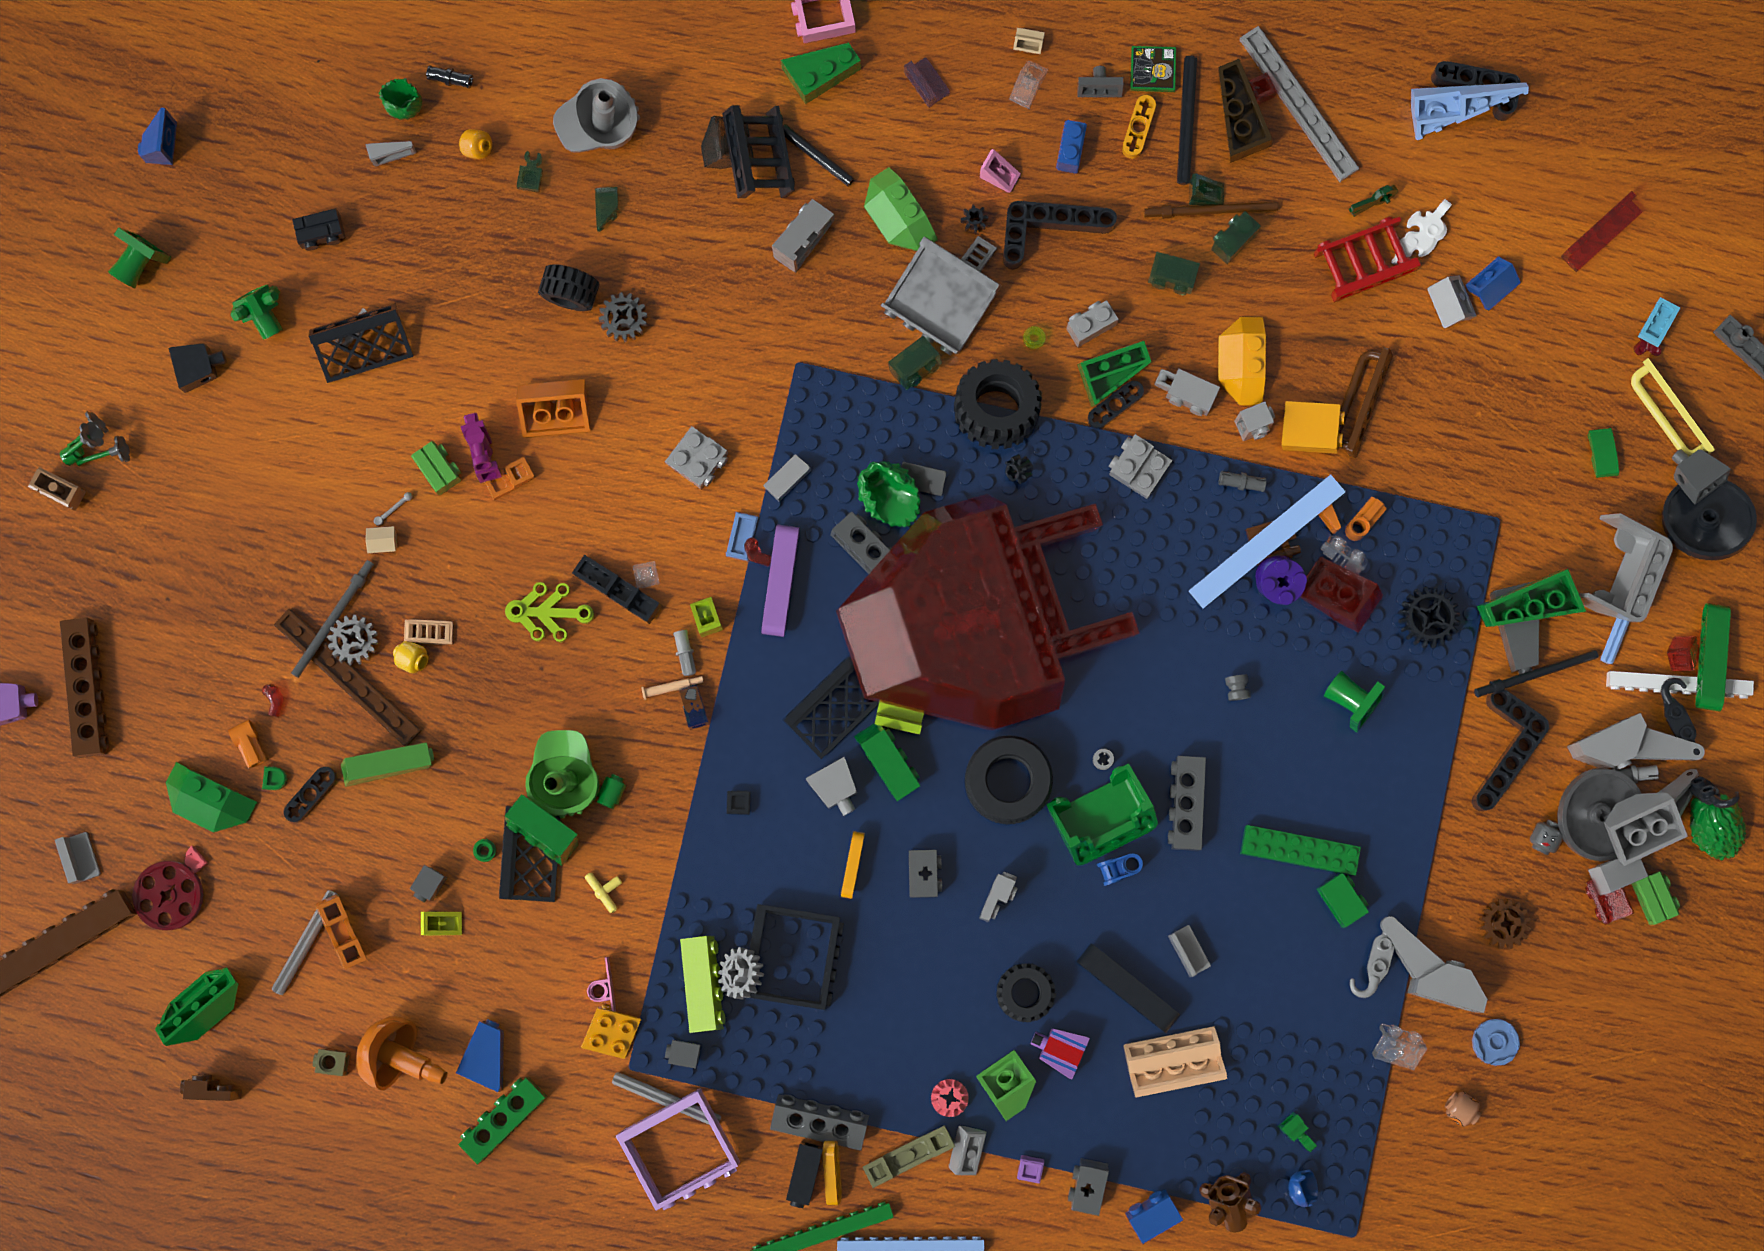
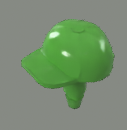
M548 731L540 736L535 747L533 764L526 776L525 787L527 796L533 803L554 818L557 815L560 818H565L566 815L574 816L575 812L582 814L583 810L590 806L597 797L600 786L599 776L591 762L587 741L584 735L578 731Z

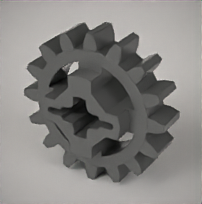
M622 292L617 299L614 295H611L612 301L608 302L605 300L606 308H600V313L604 315L599 317V321L604 323L601 325L602 330L608 329L607 336L611 337L614 334V339L617 342L620 337H623L624 342H627L629 336L635 340L636 332L641 335L643 334L641 326L647 327V323L643 320L648 318V314L643 312L646 309L645 305H639L640 299L638 297L632 300L631 293L628 294L627 298L623 296ZM636 310L638 312L637 322L633 319ZM610 313L613 315V318H614V319L611 321V324H609V314H610ZM620 315H622V316L627 315L628 319H627V320H625V319H621V320H620L619 316H620Z

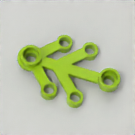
M542 582L536 583L533 586V591L522 601L513 600L505 608L506 617L511 622H521L530 632L531 638L537 642L544 639L545 632L540 627H536L528 617H538L553 633L554 639L562 643L567 640L568 634L563 628H559L550 617L577 618L580 623L588 624L592 622L595 615L593 609L588 605H581L577 609L552 608L560 599L570 594V588L565 583L558 584L556 591L539 607L529 606L539 596L542 597L547 594V586ZM538 586H544L542 593H537L536 589ZM563 586L566 587L567 592L560 594L559 589ZM515 607L520 608L518 615L512 613ZM582 610L588 611L587 617L583 618L580 616ZM539 630L542 632L540 638L534 637L535 631ZM560 631L564 632V638L557 639V633Z

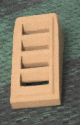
M405 620L404 641L417 644L452 645L453 621ZM413 626H417L416 638H412ZM422 626H426V638H422ZM432 626H436L435 639L431 638ZM441 627H445V639H441Z

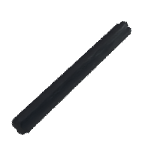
M1192 55L1185 56L1183 68L1177 183L1180 185H1188L1190 183L1197 58Z

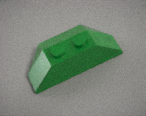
M178 762L175 763L166 781L172 812L213 833L248 823L258 803Z
M228 968L205 972L168 1004L160 1024H157L155 1028L165 1046L198 1040L234 1009L238 982Z

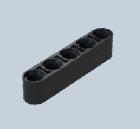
M1090 943L1076 961L1164 1033H1167L1179 1018L1180 1014L1093 944Z

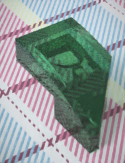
M617 187L595 188L597 232H601L604 229L603 226L610 220L614 221L617 218L616 212L619 210Z

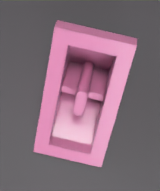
M993 149L989 152L980 170L981 179L1009 193L1020 176V173Z

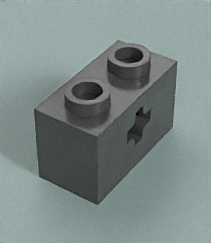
M937 850L909 851L910 898L938 897V892H942V878H937V869H941V855H937ZM927 867L928 872H932V876H928V880L923 881V876H919V872H922L923 868Z
M1081 1158L1079 1166H1074L1072 1179L1076 1180L1075 1187H1070L1068 1194L1071 1210L1099 1216L1109 1172L1107 1163ZM1087 1183L1091 1184L1088 1189H1084Z

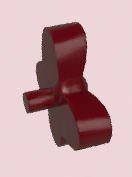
M1639 338L1640 341L1633 349L1637 355H1642L1646 351H1649L1654 356L1661 354L1660 346L1656 347Z

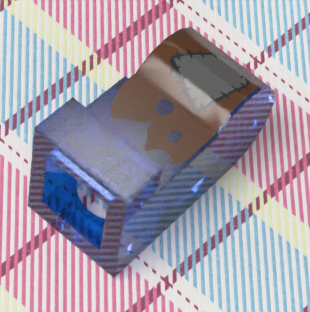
M697 684L680 688L679 691L688 728L692 730L710 725Z

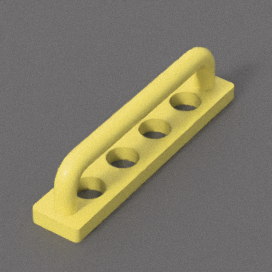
M1649 358L1644 360V366L1633 374L1631 385L1677 450L1682 449L1689 456L1697 450H1703L1709 454L1715 450L1655 366ZM1648 373L1652 374L1702 443L1693 450L1686 447L1640 383L1642 377Z

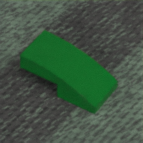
M1612 428L1589 430L1587 436L1592 450L1591 461L1596 478L1618 476L1619 465Z

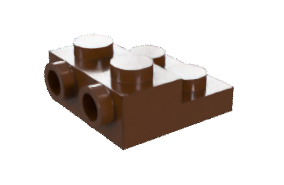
M192 1075V1079L182 1080L180 1084V1093L183 1094V1099L232 1101L241 1099L242 1090L235 1089V1085H219V1079H212V1075Z

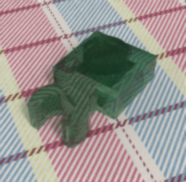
M526 151L524 158L527 165H520L516 187L519 190L540 192L543 170L537 167L542 163V155L538 153L537 159L532 161L530 160V152Z

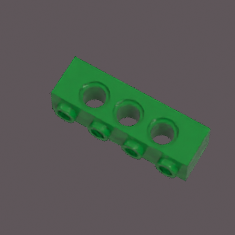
M520 1077L511 1086L513 1091L507 1097L505 1094L499 1097L494 1103L496 1107L490 1113L488 1111L484 1112L477 1119L479 1124L474 1129L469 1127L460 1136L462 1141L458 1145L477 1165L482 1163L548 1097L529 1077H526L524 1080ZM515 1096H521L524 1100V1106L521 1109H517L513 1105ZM499 1112L507 1116V1122L503 1126L499 1125L496 1121V1116ZM482 1129H486L490 1133L488 1142H483L479 1137Z

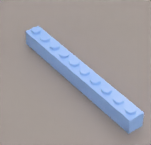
M935 1236L928 1237V1239H922V1237H913L914 1239H908V1237H899V1239L884 1237L881 1240H878V1237H870V1240H864V1237H855V1240H849V1237H840V1240H837V1251H984V1239H981V1236H972V1239H966V1236H958L957 1239H952L951 1236H944L943 1239H937Z

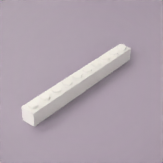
M1609 671L1607 672L1606 687H1611V690L1625 688L1626 691L1639 689L1640 692L1654 690V693H1661V686L1664 681L1675 677L1684 681L1687 688L1683 689L1679 684H1672L1669 688L1670 694L1682 692L1683 695H1691V693H1696L1697 677ZM1726 679L1725 697L1734 698V696H1739L1740 699H1748L1749 696L1753 695L1754 681Z

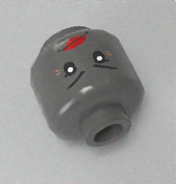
M1549 819L1546 823L1538 822L1530 836V842L1533 844L1532 848L1546 855H1549L1550 852H1557L1563 840L1558 824Z

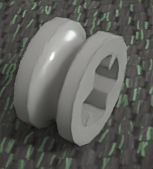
M1100 749L1093 756V764L1100 770L1110 768L1114 762L1112 752L1107 749ZM1101 753H1103V756L1105 754L1109 756L1107 760L1108 765L1103 766V763L1100 765L1097 762Z

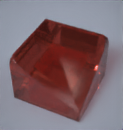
M1267 72L1249 80L1258 105L1276 97L1277 90Z

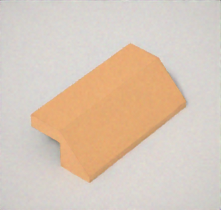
M1214 1026L1124 1045L1135 1097L1227 1079V1072L1221 1057L1220 1042Z

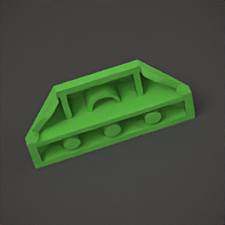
M890 167L870 179L864 208L889 244L917 251L923 237L933 242L938 241L925 212L903 180Z

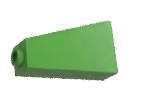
M421 743L344 758L341 763L345 787L427 769L431 766V762L434 761L432 748H428L427 743Z

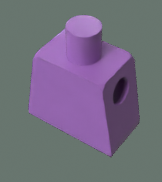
M0 683V726L27 718L26 708L38 706V696L36 693L25 694V687L19 684Z

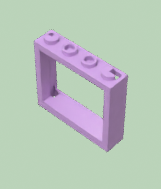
M701 1088L625 1128L616 1135L655 1210L671 1208L676 1204L675 1200L683 1197L685 1200L696 1194L695 1189L701 1186L704 1188L710 1187L717 1182L716 1178L724 1174L725 1177H728L736 1172V1167L740 1164L739 1158ZM698 1102L729 1161L661 1196L631 1138Z

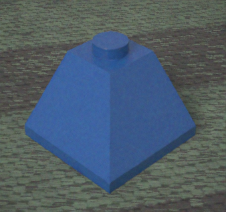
M160 108L143 133L142 142L138 144V154L145 163L173 165L177 122L166 108Z

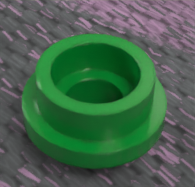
M481 839L475 843L473 854L481 862L491 861L496 855V846L488 839ZM484 846L489 848L487 855L481 853V849Z

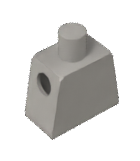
M844 757L806 778L808 784L828 809L838 805L843 816L856 810L850 797L856 795L857 791Z

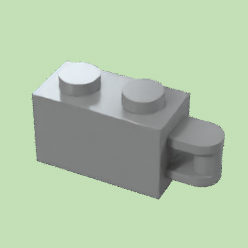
M1161 369L1154 383L1157 387L1168 391L1166 398L1170 399L1169 402L1178 407L1182 405L1188 407L1191 413L1202 416V414L1207 416L1220 388L1181 369H1178L1176 374ZM1167 378L1173 380L1171 386L1165 383Z

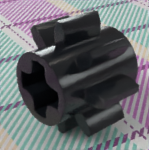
M973 204L972 209L969 211L967 209L963 210L966 217L961 218V223H966V232L970 229L977 234L978 229H986V225L983 222L988 221L989 217L987 215L983 216L984 207L977 209ZM976 216L978 217V221L974 220L973 222H971V218L974 219L976 218Z
M1017 454L1011 457V460L1005 462L1007 465L1005 473L1011 482L1017 480L1021 484L1033 476L1031 473L1033 465L1026 456L1020 458V455Z

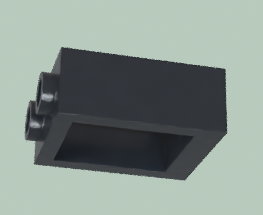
M800 1142L786 1200L791 1201V1206L797 1208H804L805 1205L809 1206L823 1146Z

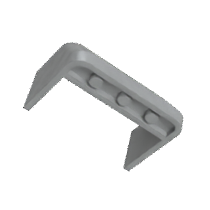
M1621 513L1601 515L1600 520L1617 528L1614 542L1619 550L1625 552L1610 593L1605 590H1597L1593 594L1579 593V596L1585 607L1597 613L1630 622H1641L1647 617L1673 550L1672 543L1667 537Z

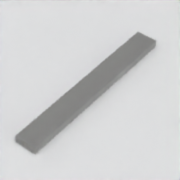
M1257 26L1240 37L1242 45L1338 181L1342 182L1357 172L1359 167L1261 28Z

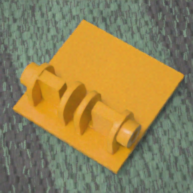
M603 1003L602 1006L596 1009L581 1048L625 1059L641 1018L614 1012L611 1010V1005Z

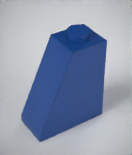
M487 1019L486 1022L479 1021L456 1074L496 1092H501L503 1089L504 1030L498 1028L500 1024Z

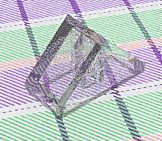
M1028 60L1018 75L1009 100L1029 109L1048 69Z

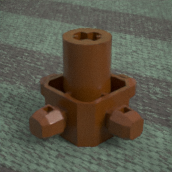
M1243 1172L1236 1178L1225 1175L1219 1177L1214 1185L1203 1183L1200 1186V1194L1209 1200L1211 1208L1209 1222L1212 1225L1218 1226L1224 1222L1226 1230L1236 1233L1246 1228L1248 1224L1246 1214H1259L1261 1204L1251 1197L1249 1189L1251 1176L1248 1173Z

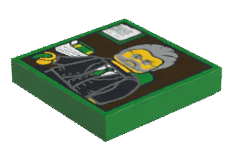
M1132 46L1130 91L1175 92L1176 47Z

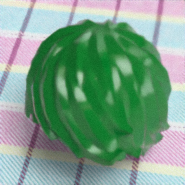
M406 78L390 80V82L382 85V89L378 93L380 95L379 98L382 100V104L390 116L400 120H408L414 118L420 112L422 96L412 83H408Z

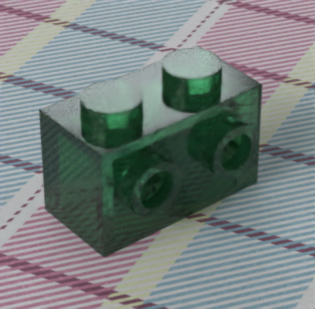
M1246 211L1240 216L1236 214L1228 223L1230 227L1225 232L1220 230L1213 238L1215 242L1211 250L1227 265L1258 234L1261 225Z
M1156 252L1148 283H1151L1153 287L1158 289H1165V287L1173 289V292L1180 295L1191 294L1200 263Z
M924 336L888 362L891 374L906 390L917 386L922 381V378L929 373L936 372L942 364L940 354Z

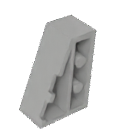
M813 199L808 204L805 203L800 209L799 215L790 222L786 230L772 245L774 258L796 273L835 221L834 214Z

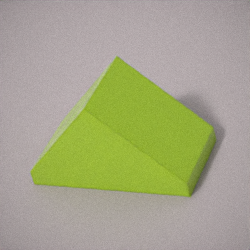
M712 597L690 604L701 637L723 630Z

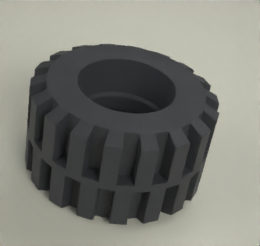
M552 264L545 267L538 293L545 300L560 307L575 311H590L593 308L600 284L597 279L584 271L565 265Z
M1024 963L1009 968L1000 977L996 996L999 1006L1010 1018L1020 1022H1032L1041 1019L1049 1013V1010L1053 1007L1056 993L1051 976L1043 968L1034 964ZM1021 979H1030L1039 987V999L1032 1006H1020L1013 999V986Z

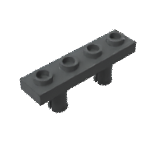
M1729 315L1713 333L1764 379V345L1753 336L1754 331L1752 327L1748 325L1742 326L1735 318Z

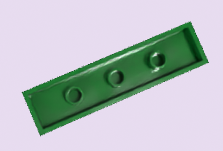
M1246 825L1240 854L1356 876L1361 847Z

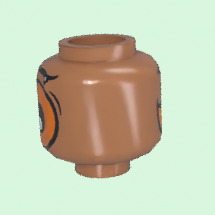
M1464 1091L1458 1094L1454 1092L1444 1106L1447 1109V1116L1462 1127L1470 1123L1474 1125L1481 1116L1479 1112L1480 1103Z

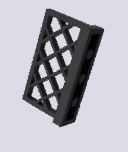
M396 303L309 330L308 337L311 344H313L327 383L413 357V352L402 325ZM396 321L398 326L395 336L383 331L386 324ZM372 329L378 332L374 342L362 338L365 330ZM381 334L392 339L388 350L376 344ZM351 336L357 339L352 349L340 344L343 337ZM359 341L371 346L367 356L355 351ZM396 341L405 345L406 353L398 355L391 351ZM328 342L335 347L329 356L321 352L319 344ZM337 348L349 352L345 363L333 358ZM374 348L386 353L383 360L375 361L369 358ZM352 355L364 360L361 367L354 368L348 365ZM331 361L343 366L340 373L330 376L328 366Z
M847 656L782 720L822 759L879 704L881 695H887L850 656ZM854 670L861 675V686H848V676ZM864 679L870 686H864ZM845 680V685H839ZM835 688H845V702L832 701V691ZM848 688H861V702H848ZM864 688H873L880 696L873 702H864ZM829 695V701H823ZM819 704H829L828 718L815 717V708ZM832 704H845L844 718H831ZM848 704H861V714L857 718H848ZM802 720H812V734L802 733L796 726ZM815 720H828V734H815ZM831 720H844V731L841 734H831ZM848 720H849V721H853V722L847 727ZM806 736H812V743ZM815 736H828V746L822 752L815 747ZM831 736L836 737V738L831 742Z
M511 806L505 807V815L510 810ZM559 815L556 816V819L560 821ZM504 818L499 899L555 902L557 862L549 858L538 848L544 856L533 864L525 854L534 846L531 845L523 852L517 845V839L522 834L518 835V833L510 830L506 826L507 822ZM516 850H518V851L521 853V855L518 856L517 858H516ZM522 856L532 866L523 875L515 868L516 861ZM545 858L552 864V871L546 876L536 867ZM534 868L543 879L532 887L525 880L524 876ZM515 872L519 876L516 881H514ZM552 874L550 883L546 878ZM521 879L530 888L523 896L513 895L514 885ZM545 881L551 887L550 897H540L534 889ZM530 892H533L536 896H527V895H528Z

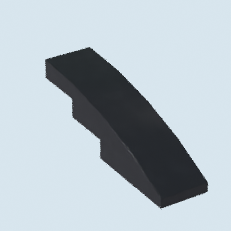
M586 555L581 558L572 572L573 575L648 624L652 622L662 607L659 602Z

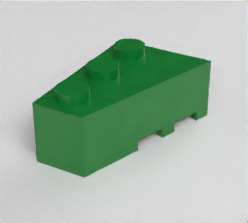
M845 43L782 59L781 67L804 103L807 104L861 70V60L851 45Z
M1145 341L1077 364L1091 407L1098 404L1151 363Z
M873 723L854 736L897 801L920 787L917 781L920 778L913 766L909 768L905 763L908 758L901 747L897 749L893 744L896 739L889 728L884 730L882 726Z
M522 794L505 815L506 826L515 833L520 832L525 836L527 842L540 848L545 855L555 860L561 866L564 865L579 845L577 833Z

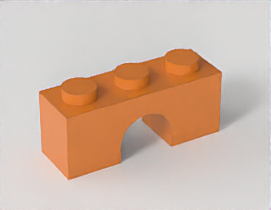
M335 894L316 903V909L342 967L346 970L367 960L350 926L348 916L339 896Z

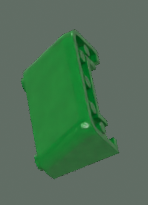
M1129 764L1115 768L1110 776V783L1072 802L1065 797H1056L1046 804L1076 865L1087 864L1151 832L1158 825L1154 806Z

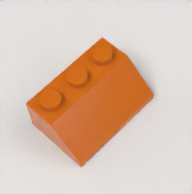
M585 379L517 385L516 402L523 437L590 432Z

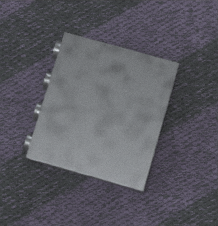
M923 237L919 243V249L886 302L882 303L881 306L885 308L884 313L893 319L899 317L904 320L902 325L912 331L918 329L923 333L921 337L930 343H933L935 340L941 344L940 349L949 355L953 353L959 354L1002 285L930 239Z

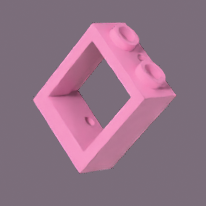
M795 0V2L791 3L793 16L798 15L799 23H795L798 37H803L804 43L855 33V22L850 0H839L844 22L807 29L802 4L818 0Z

